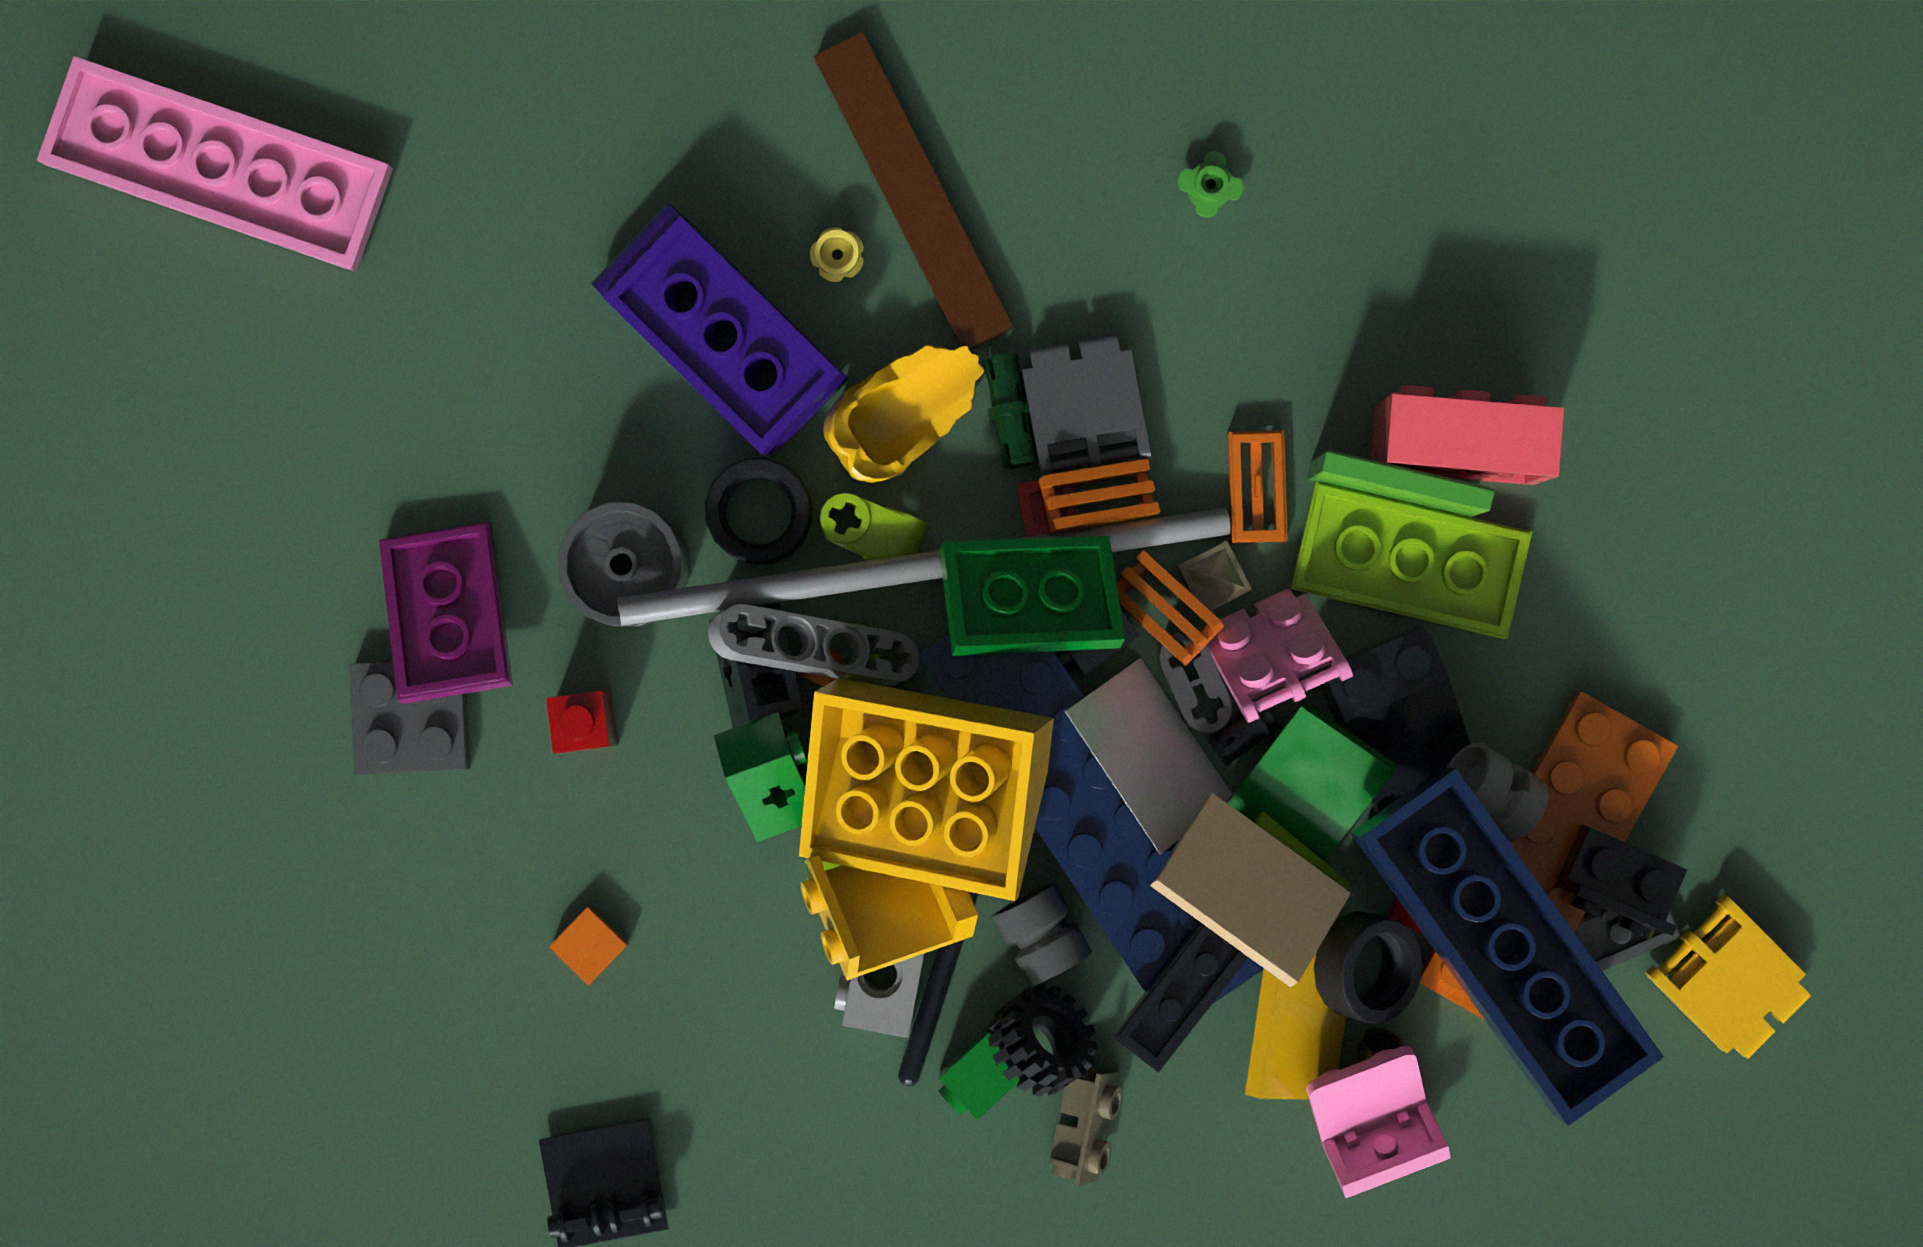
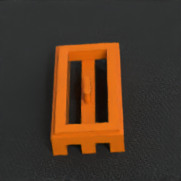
M1284 430L1228 432L1230 544L1287 542ZM1271 442L1274 530H1264L1261 443ZM1241 443H1249L1252 531H1243Z
M1148 459L1049 474L1040 478L1038 481L1050 533L1055 534L1149 518L1159 514L1158 501L1154 502L1152 493L1155 491L1154 482L1149 480L1147 471L1150 470ZM1133 477L1134 483L1058 496L1055 495L1054 489ZM1138 496L1139 505L1060 517L1059 512L1061 508Z
M1143 550L1136 557L1138 562L1132 568L1127 566L1120 573L1122 578L1117 582L1120 606L1186 666L1224 628V624ZM1149 572L1207 626L1200 632L1148 585L1142 577ZM1133 587L1192 640L1185 648L1126 595Z

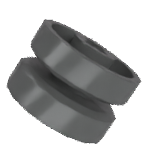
M632 502L605 503L584 512L567 529L558 551V577L568 600L586 617L609 626L643 627L652 622L621 626L617 598L686 588L690 579L689 553L680 532L658 513ZM628 555L632 560L631 571L626 575L614 571L616 559L625 560Z

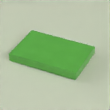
M1328 450L1311 461L1307 481H1319L1468 517L1490 511L1495 492L1490 487L1333 450Z

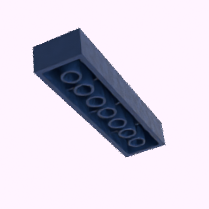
M948 634L920 653V656L948 698L1054 718L1048 773L1035 828L1146 992L1200 923L1150 886L1177 842L1161 855L1159 854L1065 713V711L1081 701L1084 696L1054 651L952 656L950 634ZM1248 958L1213 1003L1263 971V967L1251 958Z

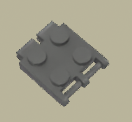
M1117 333L1079 339L1078 348L1081 359L1071 360L1068 342L1029 349L1032 368L1023 369L1021 373L1026 400H1028L1030 410L1029 416L1041 478L1044 475L1053 474L1052 472L1089 465L1090 468L1099 467L1105 462L1138 456L1139 460H1151L1150 445L1132 350L1120 351ZM1136 441V446L1104 452L1099 451L1100 447ZM1087 450V455L1050 461L1052 456Z

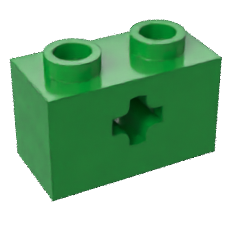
M777 712L713 735L724 777L756 841L759 842L801 827L807 765L802 766V764L807 763L808 758L798 731L795 730L787 733Z

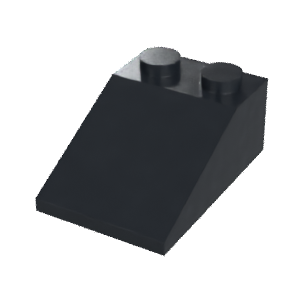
M1427 626L1412 628L1345 657L1353 677L1344 681L1337 677L1320 685L1335 722L1396 764L1393 775L1371 801L1375 815L1441 767H1447L1452 758L1463 747L1471 744L1450 679ZM1330 664L1324 668L1315 671L1314 673L1318 674L1324 670L1331 668L1332 665Z

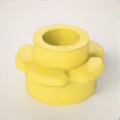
M839 227L828 228L821 232L818 241L812 244L810 260L814 267H818L822 278L830 282H840L844 277L853 278L860 272L864 264V259L861 257L864 246L861 239L854 232H846ZM835 250L842 251L843 257L840 260H835L832 257Z

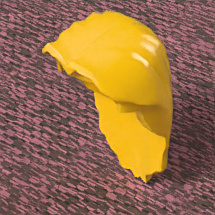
M927 344L911 354L894 359L882 369L871 373L866 379L845 390L827 412L823 431L829 447L838 456L850 476L858 481L874 483L901 475L911 462L927 451L938 439L949 433L956 420L969 412L973 407V397L976 393L975 383L984 373V368L978 363L979 355L972 354L968 347L964 345L953 350L947 349L945 346L936 347Z

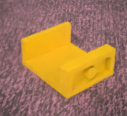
M819 855L808 858L806 881L800 883L803 899L811 915L819 912L826 931L821 932L825 954L831 965L840 964L846 981L973 937L978 913L968 891L843 865L825 871Z

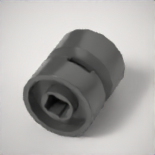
M1055 882L1027 893L992 915L1006 944L1018 945L1020 950L1015 960L1029 986L1044 982L1066 971L1092 953L1078 924L1066 923L1065 918L1069 908Z

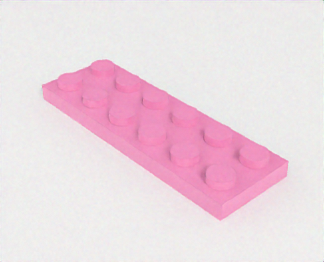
M73 56L37 158L38 162L46 166L354 272L358 270L393 171L389 164L76 56Z

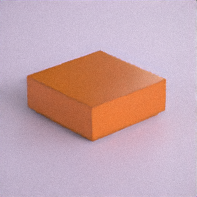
M588 906L549 948L589 986L630 943L592 906Z

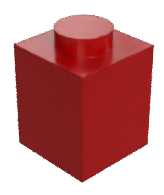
M611 690L546 698L553 754L618 745Z

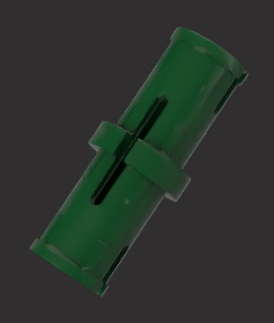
M1003 353L982 360L992 407L988 409L989 420L995 422L1003 469L1021 468L1038 463L1030 428V410L1022 386L1017 353Z

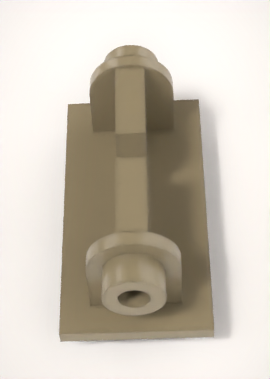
M1091 1066L1087 1069L1088 1072L1064 1087L1060 1112L1079 1118L1077 1126L1062 1122L1057 1123L1049 1162L1054 1164L1053 1175L1066 1179H1074L1075 1176L1074 1185L1081 1186L1098 1181L1099 1175L1104 1174L1111 1156V1144L1106 1141L1110 1120L1116 1118L1122 1102V1088L1118 1087L1120 1071L1113 1070L1096 1073V1068Z

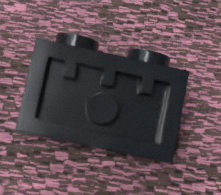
M1581 824L1555 886L1574 894L1569 905L1602 918L1607 908L1623 915L1618 926L1648 939L1652 938L1655 929L1673 937L1678 926L1666 922V919L1688 869Z

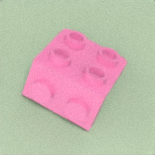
M1410 1046L1386 1049L1376 1053L1370 1059L1344 1069L1327 1071L1318 1079L1311 1081L1306 1087L1321 1144L1345 1198L1451 1158L1448 1144L1427 1104L1417 1058Z

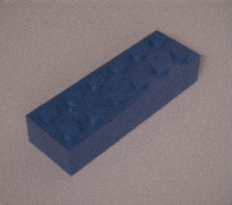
M1441 767L1351 832V835L1551 1113L1566 1125H1571L1664 1058L1456 768Z

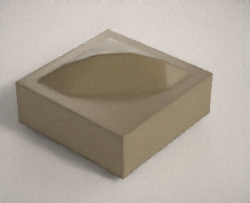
M1228 541L1176 566L1188 591L1210 611L1252 590Z

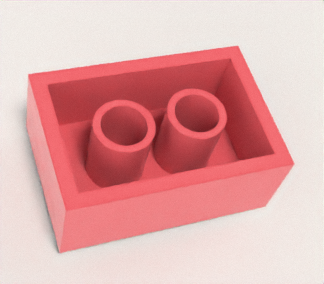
M1400 386L1399 392H1391L1390 396L1374 406L1370 459L1453 479L1536 485L1559 477L1564 408L1547 406L1548 398L1544 396L1514 395L1513 401H1503L1500 403L1490 402L1491 393L1485 391L1459 390L1456 391V396L1440 398L1434 397V388Z

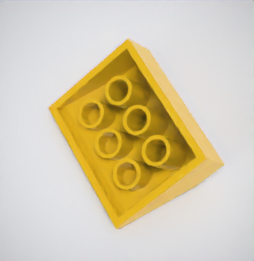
M838 678L814 692L799 856L811 858L819 855L821 861L1016 901L1019 897L1047 778L1054 718Z

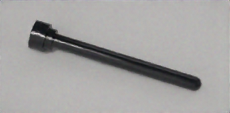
M969 892L975 906L979 894ZM964 940L938 948L898 1072V1079L904 1086H914L920 1079Z

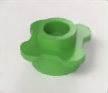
M1216 151L1207 153L1203 163L1193 170L1184 169L1178 177L1179 189L1188 193L1189 199L1195 205L1196 213L1204 218L1215 216L1218 208L1223 206L1228 200H1238L1244 191L1242 180L1233 177L1226 167V157ZM1206 181H1215L1216 187L1213 190L1208 189Z

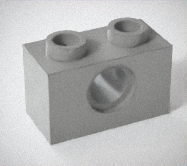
M924 954L894 964L897 977L886 986L872 984L867 979L866 974L847 981L844 976H840L834 1009L844 1011L842 1026L909 1038Z

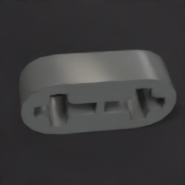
M1183 632L1171 635L1177 642L1181 641L1184 647L1192 641ZM1161 645L1158 652L1159 667L1183 720L1189 727L1199 732L1211 733L1223 728L1231 718L1233 707L1231 698L1207 645L1198 653V657L1191 661L1197 676L1196 679L1189 681L1185 670L1181 666L1171 667L1168 658L1172 657L1173 654ZM1201 684L1208 699L1218 697L1221 707L1214 711L1216 720L1212 723H1208L1204 717L1194 718L1191 709L1198 705V699L1192 687Z

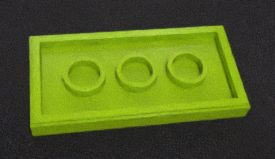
M1315 481L1289 588L1293 591L1501 640H1508L1532 531Z

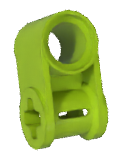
M848 493L837 494L828 499L822 507L820 515L821 531L828 541L863 556L862 558L867 561L919 553L930 527L929 524L890 507H882ZM845 506H849L855 509L854 519L861 523L858 529L849 527L845 535L835 532L836 521L829 518V515L832 511L841 513Z

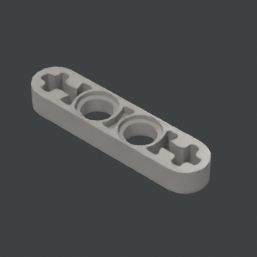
M736 604L716 614L711 620L708 629L709 642L713 650L721 657L729 660L880 686H893L913 677L920 663L919 650L915 642L902 633L747 604ZM738 620L739 630L750 633H757L763 630L761 638L749 637L737 644L736 635L729 633L727 626ZM782 627H790L799 634L802 646L797 656L787 655L781 650L778 644V634ZM834 636L845 638L852 648V659L848 665L837 663L830 653L829 645ZM891 649V656L899 659L900 666L892 669L891 662L877 658L868 661L869 654L877 655Z

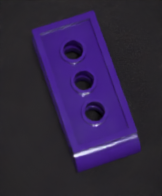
M669 202L658 211L591 282L603 298L762 455L774 458L850 379ZM696 287L698 294L696 304L689 311L681 313L678 304L681 294L688 288ZM735 325L738 334L736 343L731 349L720 352L717 345L720 332L727 326ZM767 364H775L777 368L775 384L768 390L760 391L756 383L759 370Z

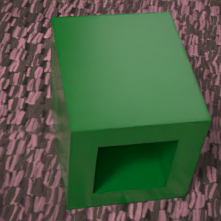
M989 1025L939 1070V1079L944 1084L938 1090L941 1096L959 1115L968 1110L976 1120L982 1117L1019 1082L1017 1076L1008 1081L1002 1074L1008 1069L1005 1062L996 1065L992 1056L1000 1050L999 1047H989L988 1037L995 1033L989 1029Z

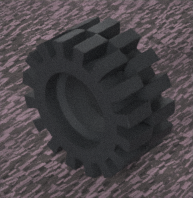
M1037 984L1033 988L1028 987L998 1009L994 1014L996 1017L990 1021L989 1029L995 1032L988 1037L989 1047H999L1000 1050L992 1056L996 1065L1005 1062L1008 1069L1002 1074L1008 1081L1017 1076L1019 1078L1017 1088L1025 1092L1032 1087L1033 1095L1042 1096L1045 1093H1048V1096L1056 1094L1088 1072L1087 1069L1095 1061V1058L1091 1055L1097 1052V1042L1088 1040L1096 1034L1093 1024L1084 1025L1082 1021L1088 1016L1085 1009L1082 1007L1076 1012L1072 1007L1076 1001L1073 996L1068 994L1061 999V988L1052 986L1046 990L1045 984ZM1033 1026L1046 1036L1052 1047L1053 1054L1045 1050L1039 1043Z

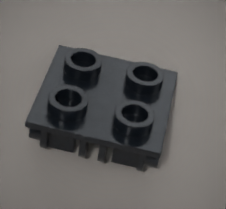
M649 1119L539 1139L552 1215L547 1218L548 1231L551 1239L557 1238L558 1247H578L669 1229Z

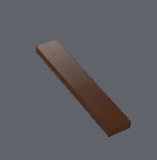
M862 31L815 55V63L959 346H967L970 351L1012 330L1013 325L864 32Z

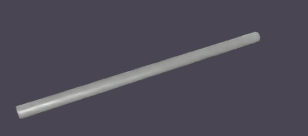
M1224 507L1016 539L1109 536L1112 552L1229 535L1231 525L1228 511ZM940 550L617 598L620 622L621 626L719 612L736 604L759 606L943 578Z

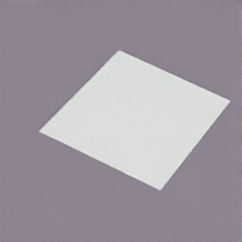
M1139 658L1065 711L1160 855L1181 838L1200 806L1211 793H1214L1225 802L1232 795L1142 658Z

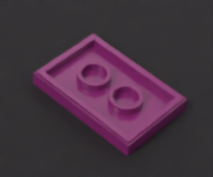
M483 522L379 539L398 701L401 704L513 686L491 524Z

